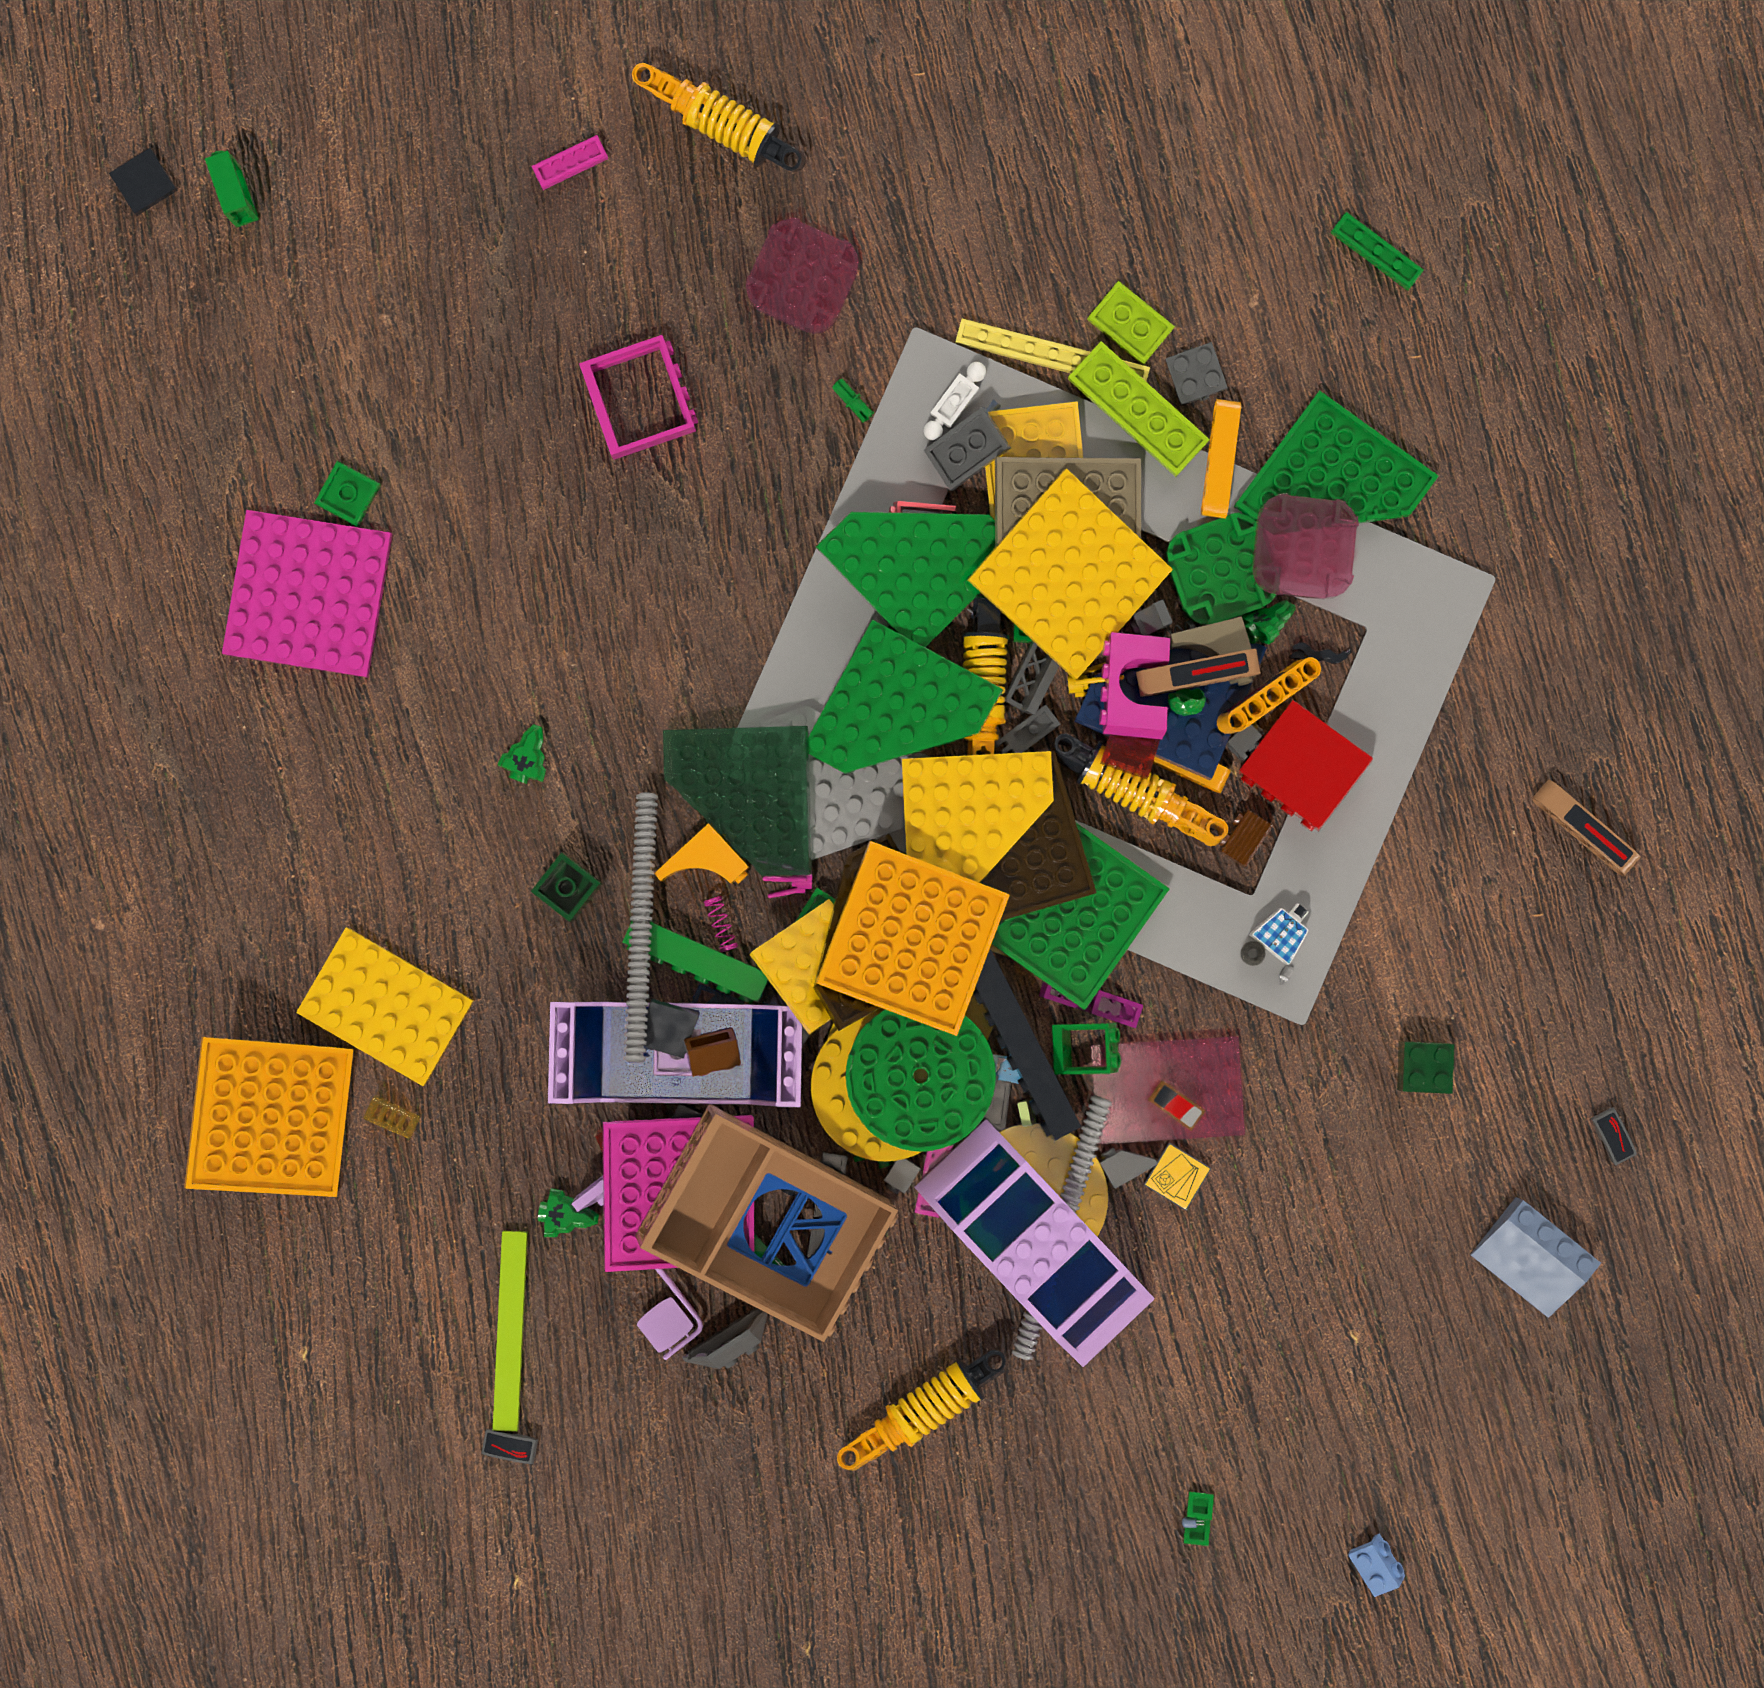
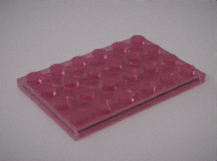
M1238 1036L1118 1043V1053L1121 1055L1119 1072L1092 1074L1093 1097H1101L1112 1103V1106L1108 1107L1110 1113L1106 1114L1108 1119L1103 1123L1105 1128L1101 1130L1103 1135L1099 1136L1101 1141L1097 1144L1245 1135ZM1106 1044L1090 1045L1091 1066H1107ZM1164 1085L1202 1111L1192 1127H1189L1154 1102L1155 1097Z

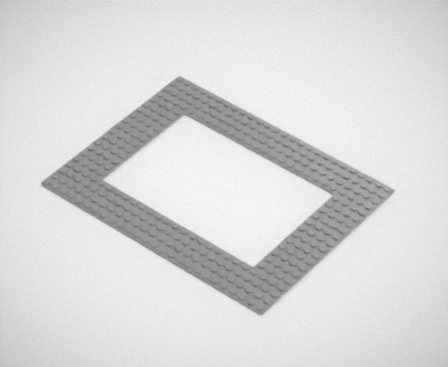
M916 327L910 333L820 541L850 512L889 513L890 506H893V502L896 501L943 504L949 489L924 452V449L936 440L927 439L923 429L927 422L936 419L930 415L931 411L960 373L966 378L967 368L973 362H980L985 366L986 376L983 380L974 383L979 387V391L951 428L945 425L942 426V436L979 408L985 407L987 409L992 400L1001 405L998 410L1078 401L1083 458H1141V531L1170 543L1175 535L1220 518L1201 515L1208 452L1201 450L1175 477L1094 403ZM1235 464L1227 516L1240 512L1234 505L1257 475ZM902 509V513H931V514H938L937 512H926V511H915V510H903V509ZM1370 522L1272 535L1264 528L1261 529L1276 575L1279 576L1280 585L1278 590L1350 620L1366 629L1364 638L1327 721V725L1373 757V762L1321 830L1318 832L1314 829L1311 832L1300 824L1302 819L1295 814L1292 817L1287 815L1256 889L1252 895H1247L1075 820L1076 823L1170 888L1127 950L1299 1025H1304L1307 1022L1495 583V577L1491 574ZM817 549L813 554L720 766L721 773L787 801L760 722L804 706L822 713L871 621L874 620L887 628L889 627V624ZM920 752L909 755L913 758L930 757ZM905 828L890 833L898 849L906 853ZM1298 903L1309 912L1301 921V924L1309 931L1289 964L1294 970L1291 977L1281 986L1283 980L1279 984L1281 980L1279 976L1287 965L1282 963L1249 936V934L1278 908H1282L1289 913Z

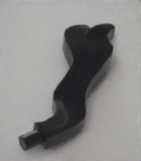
M1297 643L1292 646V649L1297 650V652L1290 654L1289 658L1301 660L1313 657L1318 662L1326 661L1330 664H1337L1348 658V655L1352 652L1350 649L1340 654H1335L1329 649L1314 651L1306 643Z

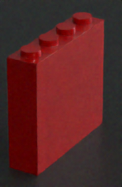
M1292 700L1241 767L1239 774L1242 775L1240 780L1251 788L1255 785L1261 789L1262 792L1260 794L1270 802L1276 800L1282 805L1280 809L1287 815L1292 817L1295 814L1302 819L1300 824L1311 832L1315 829L1319 832L1373 762V757Z

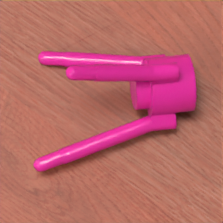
M762 857L756 858L758 862L797 871L792 872V876H764L763 881L792 882V887H796L770 893L768 898L805 893V889H812V870H806L805 866H796Z

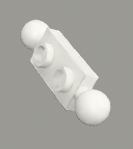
M971 363L967 368L966 378L959 373L931 411L930 415L936 419L927 422L924 426L923 432L927 439H939L943 433V425L951 428L979 391V387L974 383L983 380L986 376V368L982 363Z

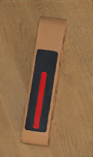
M1256 649L1136 672L1140 697L1261 674Z
M1547 780L1533 796L1532 801L1619 875L1625 876L1641 858L1633 848L1553 781Z

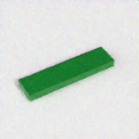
M1348 212L1343 215L1331 231L1333 236L1407 291H1409L1424 271L1423 268Z

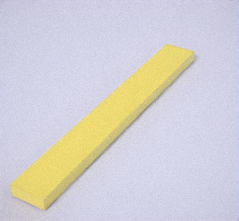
M963 318L961 319L955 344L1070 374L1091 353L1090 351ZM1124 361L1147 382L1150 367Z

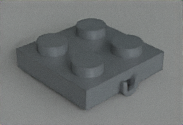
M1212 342L1196 348L1191 347L1188 350H1183L1182 353L1165 358L1181 406L1199 399L1200 401H1205L1210 398L1209 396L1228 389Z

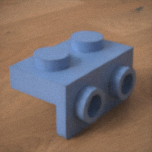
M1380 1534L1374 1535L1371 1542L1351 1549L1348 1553V1556L1374 1597L1400 1587L1405 1577L1404 1569L1396 1561L1391 1553L1389 1544L1383 1540Z

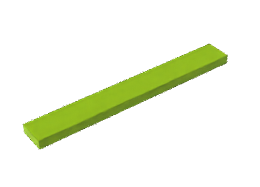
M502 1231L493 1431L517 1432L519 1430L528 1232Z

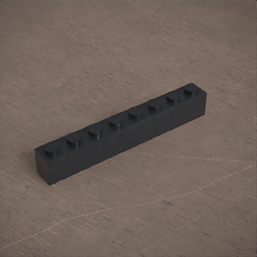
M989 949L973 996L978 1005L983 1004L986 1013L983 1015L990 1027L994 1025L998 1033L995 1035L998 1045L1001 1049L1005 1048L1008 1052L1009 1057L1006 1060L1012 1071L1017 1070L1020 1079L1017 1080L1023 1093H1029L1032 1099L1029 1105L1035 1115L1039 1114L1043 1121L1040 1124L1042 1131L1046 1137L1051 1136L1056 1141L1080 1128L1081 1125L991 949Z

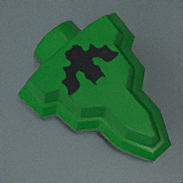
M1285 600L1278 602L1270 608L1259 609L1254 613L1243 615L1242 619L1249 642L1254 644L1260 641L1270 645L1280 635V630L1294 613L1295 605Z
M533 724L523 733L519 743L512 744L509 752L502 754L497 765L510 771L509 778L525 784L528 783L529 778L544 782L546 769L543 766L545 756L541 751L544 742L542 727Z
M550 1188L547 1202L541 1201L538 1221L544 1222V1237L557 1238L560 1233H570L575 1227L587 1228L598 1224L599 1214L589 1207L577 1212L572 1205L574 1198L565 1196L564 1190Z

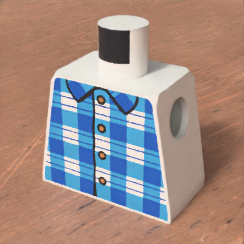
M1298 903L1289 913L1282 908H1278L1257 926L1249 936L1282 963L1289 965L1309 931L1301 924V921L1309 912Z

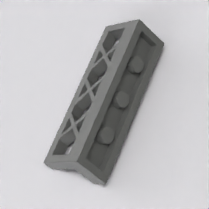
M1034 641L1031 642L1004 696L1006 703L1026 714L1032 715L1036 714L1059 668V665L1048 654L1044 658L1037 660L1035 649L1038 645ZM1034 665L1036 675L1033 680L1026 682L1024 671L1026 667ZM1023 687L1025 697L1020 704L1011 699L1015 689Z

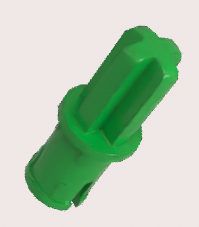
M844 379L838 380L833 385V390L846 403L845 407L850 408L862 423H865L870 419L869 417L874 415V412L860 398L861 395L856 394Z

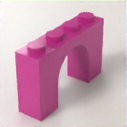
M1111 632L1109 640L1104 641L1103 655L1107 656L1106 664L1103 663L1101 675L1105 679V687H1102L1100 700L1104 702V710L1100 711L1099 724L1103 725V734L1162 739L1167 731L1168 707L1140 705L1130 701L1120 688L1119 676L1132 668L1152 669L1167 666L1170 657V638Z

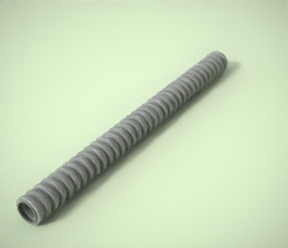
M646 792L636 795V799H638L636 807L638 809L635 810V814L638 817H635L637 822L635 829L637 832L634 833V836L637 838L634 840L636 847L633 850L636 852V855H633L635 860L633 867L635 870L632 871L635 878H632L634 883L632 890H634V893L631 894L634 900L631 901L633 906L631 913H633V916L630 917V920L633 922L630 924L632 931L629 933L632 936V939L629 940L631 944L629 951L631 954L628 955V959H631V962L628 963L630 978H627V982L630 984L627 986L629 993L626 995L629 998V1001H626L628 1017H625V1021H628V1024L625 1025V1029H627L625 1037H627V1040H624V1044L627 1047L624 1048L626 1056L623 1058L627 1062H643L646 1060V1057L643 1056L646 1053L644 1045L647 1043V1041H644V1038L647 1037V1033H645L647 1025H645V1022L648 1021V1018L645 1017V1014H648V1010H646L648 1002H646V999L649 998L646 991H649L647 986L649 979L647 976L650 975V971H647V969L650 967L648 960L651 957L648 955V952H651V948H649L651 940H649V937L652 936V933L649 932V929H652V925H650L652 917H650V914L653 913V910L650 909L653 906V902H651L653 894H651V891L654 890L651 884L654 883V879H652L654 871H652V868H655V864L652 862L655 860L653 853H655L656 849L653 846L656 845V841H654L656 833L654 831L657 826L654 823L657 822V818H655L657 811L655 808L658 806V803L655 802L658 800V796L654 793Z
M1091 1096L1092 1104L1088 1105L1090 1110L1086 1111L1088 1117L1083 1121L1085 1126L1081 1127L1083 1133L1079 1134L1081 1139L1076 1143L1078 1149L1075 1148L1074 1150L1076 1155L1072 1156L1074 1160L1073 1163H1070L1072 1168L1071 1171L1068 1170L1067 1172L1069 1175L1065 1179L1067 1184L1063 1185L1064 1193L1060 1195L1062 1200L1075 1214L1076 1210L1080 1209L1078 1204L1082 1202L1080 1197L1084 1195L1083 1188L1087 1186L1085 1181L1089 1180L1087 1175L1091 1173L1090 1165L1093 1166L1094 1164L1092 1159L1096 1157L1094 1152L1098 1151L1096 1146L1101 1141L1099 1136L1103 1135V1132H1101L1102 1128H1105L1103 1123L1108 1119L1106 1114L1110 1113L1108 1107L1112 1106L1109 1100L1097 1096ZM1057 1271L1028 1298L1031 1304L1043 1316L1047 1314L1045 1309L1050 1305L1048 1300L1052 1298L1050 1293L1054 1292L1052 1287L1056 1285L1055 1277L1059 1276ZM1027 1311L1023 1313L1025 1318L1021 1320L1023 1325L1018 1329L1020 1334L1016 1336L1018 1341L1014 1342L1015 1349H1012V1354L1024 1360H1032L1033 1355L1031 1354L1036 1350L1034 1345L1038 1343L1036 1338L1040 1337L1039 1330H1042V1326Z

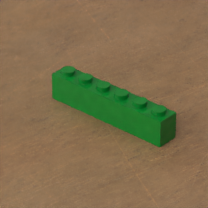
M650 922V925H652V929H649V932L652 933V936L649 937V940H651L649 945L651 952H648L651 956L650 960L661 965L663 961L672 964V970L684 975L686 971L695 974V980L707 984L708 981L718 984L716 989L730 994L731 990L739 993V999L752 1004L754 1000L760 1001L768 983L767 977L760 969ZM630 926L622 942L628 945L627 950L631 947L629 940L632 939V936L629 933L632 929Z

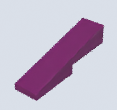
M1044 981L1038 995L1136 1028L1143 1008L1142 1004L1098 990L1087 1008L1083 1010Z

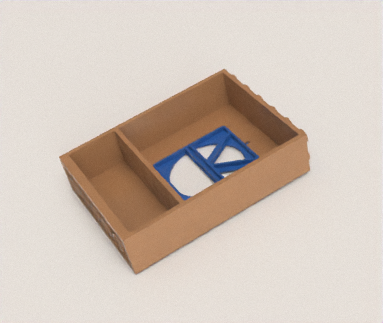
M709 1104L635 1236L641 1249L825 1342L827 1336L830 1337L835 1331V1322L839 1315L845 1313L850 1295L858 1290L863 1272L868 1271L873 1262L872 1256L876 1249H880L884 1244L886 1238L884 1235L888 1228L895 1224L898 1218V1210L885 1196ZM778 1189L797 1191L796 1198L764 1255L760 1258L752 1251L745 1239L743 1224L748 1210L754 1200L769 1191ZM808 1198L818 1206L822 1213V1218L796 1220ZM825 1229L824 1238L819 1249L809 1259H806L791 1235L790 1230ZM783 1242H785L794 1257L795 1265L782 1266L772 1264Z

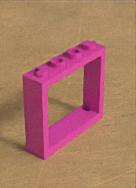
M663 335L579 363L613 460L696 432L694 424L698 423L694 409H688L686 401H689L690 397L686 386H680L678 379L682 378L678 363H672L670 356L674 355V351L670 341L665 342ZM660 350L686 424L619 447L594 372Z

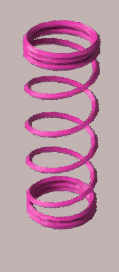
M718 896L703 903L705 906L721 905L708 914L709 917L724 916L714 922L712 927L729 926L715 936L716 938L732 937L719 946L722 953L737 948L738 944L736 942L721 947L734 939L735 935L718 936L732 926L731 924L713 926L728 916V914L710 915L724 906V903L712 904L722 900V896Z

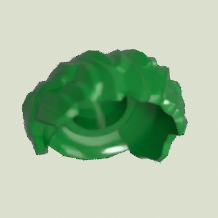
M1199 688L1194 690L1183 689L1168 695V705L1176 714L1182 716L1194 715L1202 711L1206 698L1204 693H1202L1203 691Z

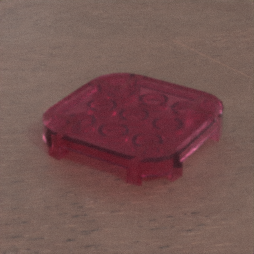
M791 217V219L781 220L777 224H773L768 230V236L750 275L747 276L746 290L748 299L752 306L761 313L804 332L812 334L823 333L832 328L837 321L855 282L859 270L858 255L852 244L845 239L842 241L800 222V219Z
M1288 493L1278 494L1269 499L1261 507L1257 517L1253 577L1258 586L1264 591L1276 595L1323 600L1333 599L1344 593L1352 584L1354 578L1352 571L1356 528L1359 526L1358 516H1355L1352 508L1346 504V501L1339 499L1326 500L1290 496Z

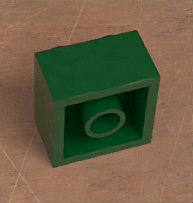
M561 852L531 892L566 920L574 922L603 883L568 855Z
M1399 1041L1397 1090L1402 1092L1453 1094L1454 1044Z

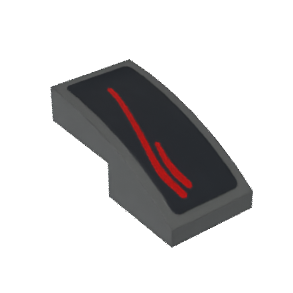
M1613 1107L1591 1118L1597 1135L1603 1141L1609 1158L1615 1166L1637 1155L1628 1132Z
M492 1428L486 1429L481 1454L513 1462L534 1464L538 1439L518 1433L509 1434L502 1431H493Z

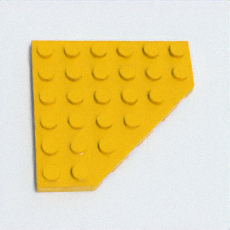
M1051 751L902 759L907 855L978 883L986 877L1054 801Z

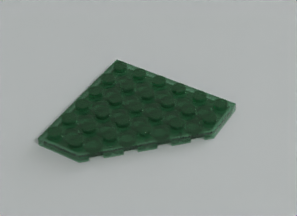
M808 726L663 730L664 779L719 834L725 837L731 843L730 845L743 858H746L761 876L812 874Z

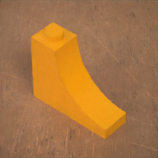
M708 823L654 874L660 881H664L679 871L698 868L713 871L724 877L730 884H733L735 881L739 884L749 875L747 870L750 867Z

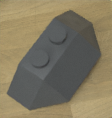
M755 1307L685 1352L682 1357L683 1360L688 1363L720 1369L723 1366L727 1369L732 1367L739 1361L737 1357L745 1352L747 1355H750L760 1348L759 1343L762 1341L768 1313Z

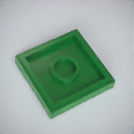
M336 461L314 504L359 527L381 484Z

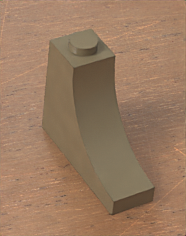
M1242 617L1174 633L1169 637L1170 650L1192 649L1209 657L1251 649ZM1255 676L1229 680L1230 684L1238 683L1239 686L1253 682Z

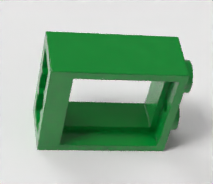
M216 151L211 154V157L205 158L224 215L236 228L259 220L241 166L229 151Z
M1117 1022L1052 1025L1055 1075L1111 1074L1119 1072L1121 1055L1118 1053L1120 1031L1117 1028ZM1070 1030H1105L1107 1066L1072 1067Z

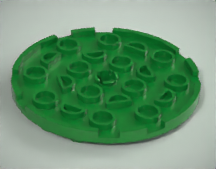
M884 1010L869 1021L859 1032L851 1048L846 1065L848 1097L857 1117L874 1136L883 1142L909 1151L923 1152L942 1149L970 1134L986 1115L991 1105L996 1085V1068L991 1048L981 1030L967 1016H964L959 1032L955 1036L889 1010ZM917 1069L927 1071L928 1079L926 1082L918 1083L915 1081L914 1073Z

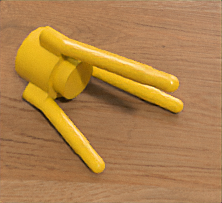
M1103 663L1087 668L1077 680H1074L1067 674L1069 694L1075 693V697H1085L1087 692L1084 690H1088V684L1105 682V679L1102 677L1088 678L1087 675H1084L1102 669ZM1120 675L1119 680H1123L1124 675Z

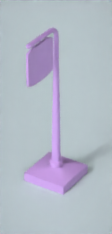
M603 1175L574 1198L572 1205L577 1212L596 1202L603 1206ZM655 1269L698 1322L696 1331L689 1335L688 1332L692 1329L693 1323L672 1297L661 1301L640 1318L637 1326L657 1352H662L666 1349L670 1350L663 1356V1359L667 1360L699 1335L703 1328V1321L664 1269ZM685 1335L687 1336L686 1339L680 1342L673 1349L670 1348L672 1345H674L680 1339H682Z

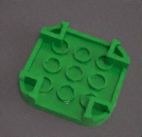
M1240 512L1232 513L1226 519L1220 518L1182 531L1175 535L1167 547L1166 561L1173 569L1170 574L1185 614L1195 624L1206 626L1233 619L1261 609L1272 602L1277 595L1280 585L1279 576L1276 575L1261 533L1262 528L1258 521H1255L1248 515L1240 514Z

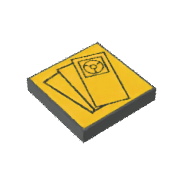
M1168 1142L1156 1161L1158 1164L1152 1168L1143 1185L1182 1209L1187 1210L1211 1168Z

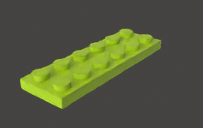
M1102 341L1068 376V380L1175 477L1179 475L1210 440Z

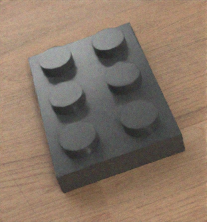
M981 407L924 449V452L948 489L953 491L993 462L996 457H1000L1011 449L985 407Z

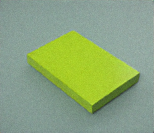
M1119 281L1087 318L1091 324L1143 366L1175 328L1174 325Z

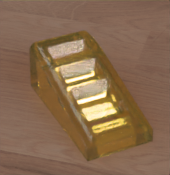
M380 1096L372 1098L363 1119L408 1139H411L421 1116ZM378 1106H383L378 1117L374 1116ZM388 1109H391L392 1112L386 1122L383 1119ZM397 1113H400L402 1115L397 1125L395 1126L393 1125V1122L397 1116ZM406 1118H411L406 1130L401 1129Z

